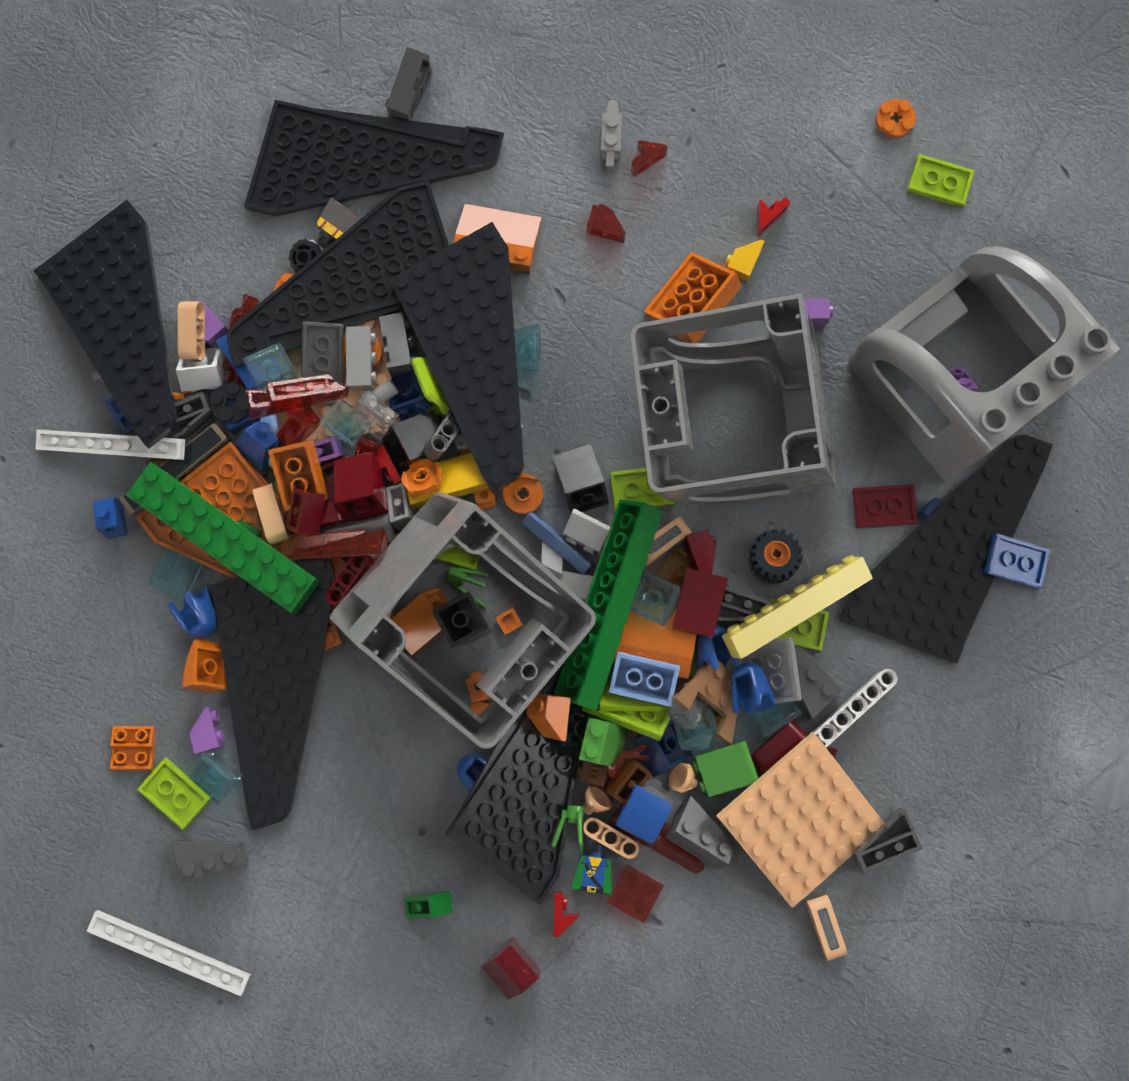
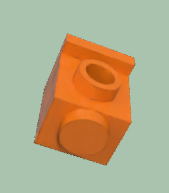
M480 671L469 674L470 679L465 680L472 704L492 699L482 690L477 691L474 688L475 684L485 675H481Z

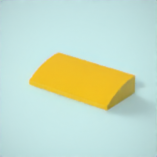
M472 453L437 462L443 472L441 488L436 492L460 497L489 488L479 471ZM407 491L409 503L413 509L421 508L436 492L412 497Z

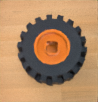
M773 529L772 532L768 530L763 535L760 534L756 541H754L749 553V562H751V570H755V575L757 577L760 575L762 581L769 580L771 584H774L776 581H778V584L783 583L784 580L787 581L794 576L799 569L803 559V555H801L803 550L802 547L798 546V539H793V534L786 535L785 530L778 532L777 529Z

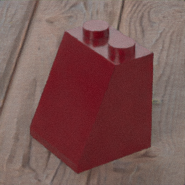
M364 452L360 455L344 457L334 461L335 504L351 522L389 513L380 462L372 452Z
M513 937L481 965L483 970L508 999L524 993L540 977V968Z

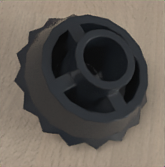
M305 238L304 240H298L290 250V266L295 272H298L324 249L314 239L309 240Z
M569 708L566 741L557 740L561 743V746L566 748H572L575 744L581 742L585 735V719L576 709Z

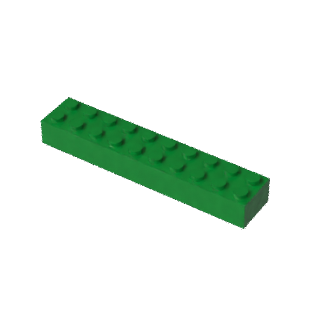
M152 462L148 464L126 494L130 499L292 614L297 615L321 582Z
M619 499L585 603L594 611L596 621L592 629L565 660L554 695L571 698V703L597 711L658 525L661 521L662 510L645 502Z

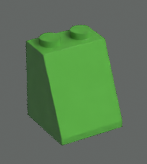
M588 718L579 759L619 769L628 729L610 722Z
M738 741L694 756L695 761L692 762L695 773H699L702 780L699 782L702 794L706 793L707 797L751 785L758 779L746 741Z

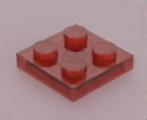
M626 864L607 903L645 923L664 884Z

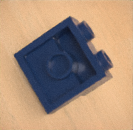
M414 370L391 379L399 393L389 400V411L398 419H408L411 414L425 413L427 408L432 407V402H429L424 397Z

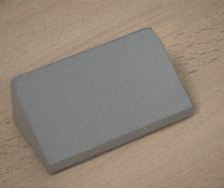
M542 540L541 564L554 576H562L563 557Z

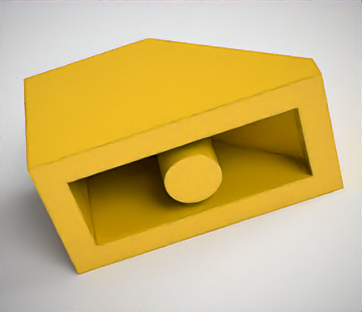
M758 240L735 249L733 255L729 254L725 262L727 269L736 272L740 280L747 282L765 241Z

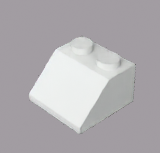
M220 347L205 349V355L202 360L179 359L176 374L181 391L214 390L222 385L224 370Z
M573 509L563 532V537L571 545L576 546V544L583 546V550L591 555H594V553L599 554L605 544L610 526Z

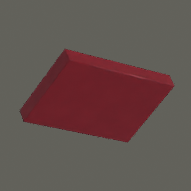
M914 484L852 489L856 529L918 524Z
M687 568L672 629L713 639L728 578Z

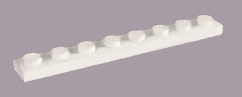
M37 430L36 450L184 460L185 439L162 438L148 449L138 436Z
M99 910L95 911L87 929V932L239 996L243 995L251 977V974Z

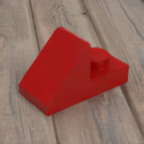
M786 197L781 201H775L770 208L762 200H759L757 206V233L759 235L766 231L788 210L791 202Z
M384 445L381 446L376 457L380 462L381 472L388 471L385 475L390 485L402 483V479Z
M561 891L554 892V937H559L579 917V913H563V910H567V897H563V892Z

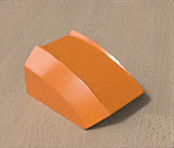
M198 638L194 640L185 664L183 689L204 693L227 690L222 649L219 643Z

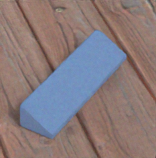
M534 512L527 514L522 523L581 574L584 575L594 565L593 562L573 545L566 542L560 534Z

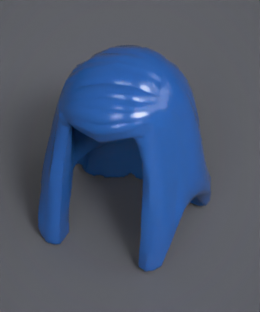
M208 587L201 589V591L193 595L190 592L183 594L185 600L183 610L178 611L173 602L167 604L172 616L190 637L205 639L214 633L217 627V617Z
M716 625L713 639L697 635L695 642L697 671L705 663H708L713 670H717L720 668L718 661L727 667L730 659L733 667L739 666V659L732 658L722 638V635L726 633L724 628Z
M749 662L741 664L734 670L731 693L733 713L740 712L739 704L747 714L765 711L776 706L774 694L761 667Z
M479 754L465 755L460 759L457 766L458 778L469 792L488 759Z

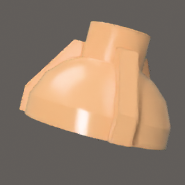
M679 763L673 767L668 775L670 789L679 793L694 789L698 783L693 768L688 763Z
M592 784L586 789L585 803L582 805L586 814L591 815L593 812H604L612 808L608 795L601 788Z

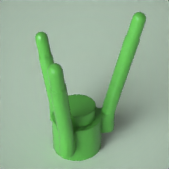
M460 566L459 568L452 567L446 580L452 583V588L464 594L468 591L459 585L463 586L465 582L482 588L485 587V584L468 578L467 574L488 577L489 573L465 569ZM474 596L478 605L483 608L487 607V605Z
M567 805V810H562V817L552 843L553 847L556 846L565 820L568 818V822L577 823L580 853H584V806Z

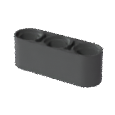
M452 410L444 417L424 448L425 455L431 460L438 459L446 451L460 430Z

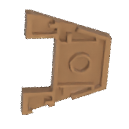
M718 661L720 668L717 670H713L708 663H705L694 674L695 677L689 683H685L683 685L684 688L672 697V700L682 709L690 710L696 695H698L721 715L714 735L723 743L729 745L733 742L737 713L732 711L733 673L720 661Z

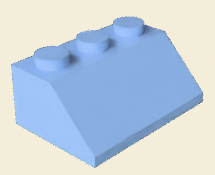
M618 652L609 693L671 707L680 666Z

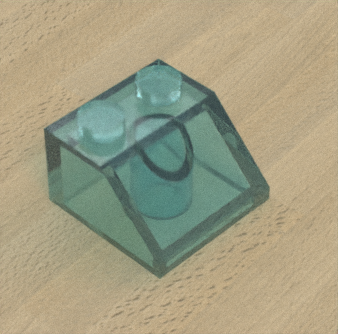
M280 342L243 358L254 389L263 402L301 386L296 371Z

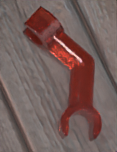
M640 745L636 750L621 752L614 764L609 766L606 774L616 780L625 760L639 758L645 761L649 759L647 755L640 756V752L648 748L645 745Z

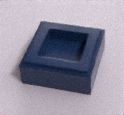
M934 497L918 513V516L924 520L938 507L941 501Z

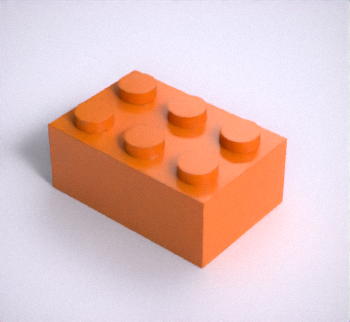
M313 439L268 450L284 511L290 509L293 488H301L309 493H322L326 495L325 500L329 499Z

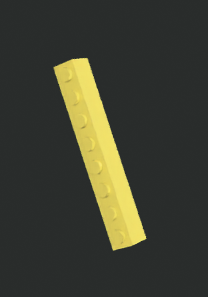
M853 555L845 557L842 560L843 563L827 568L825 574L812 577L810 583L794 588L793 593L779 597L777 599L778 602L773 605L764 606L757 615L752 614L746 617L742 624L729 627L727 633L722 635V638L732 658L742 659L873 579L864 558L854 557Z

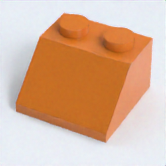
M537 694L526 707V714L543 737L566 741L571 698Z

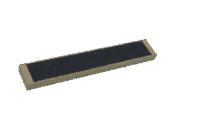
M214 422L185 446L184 460L168 459L159 467L176 479H179L226 442L228 438ZM126 494L119 498L131 515H135L143 508L126 496Z

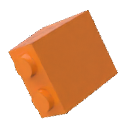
M439 587L421 593L391 619L404 631L406 636L404 649L411 655L422 651L444 634L432 612L449 602Z

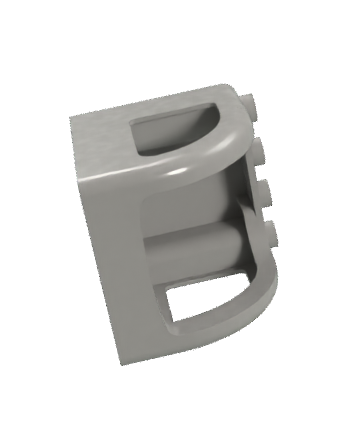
M991 246L971 254L955 270L883 326L869 333L862 339L850 356L849 366L947 483L1000 445L1120 350V348L1113 341L1109 332L1099 325L1073 293L1047 268L1016 250ZM1000 274L1023 282L1049 303L1059 319L1060 330L1057 340L1041 324ZM967 278L975 284L1037 357L1001 387L990 392H975L965 388L933 355L924 349L960 321L969 311L954 291V288ZM875 361L888 362L912 378L948 417L950 424L937 436L932 435L879 372Z
M802 293L637 324L632 329L631 344L649 486L655 492L674 502L710 504L758 500L837 488L817 340ZM759 320L764 322L769 332V335L720 343H685L670 338L676 335ZM762 364L774 370L779 377L782 387L788 436L782 444L784 466L780 470L709 481H695L680 475H671L667 455L693 450L683 369H715Z
M436 492L331 613L330 619L356 646L479 747L488 749L497 744L595 624L596 616L586 603L476 504ZM497 538L500 539L537 574L521 563L495 540ZM455 546L471 554H478L524 594L559 618L551 631L542 623L531 618L480 679L476 686L493 699V702L480 714H476L402 651L406 643L405 633L397 624L389 619L397 601L430 562L446 549Z

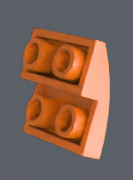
M113 726L110 743L112 748L110 770L153 771L155 727Z

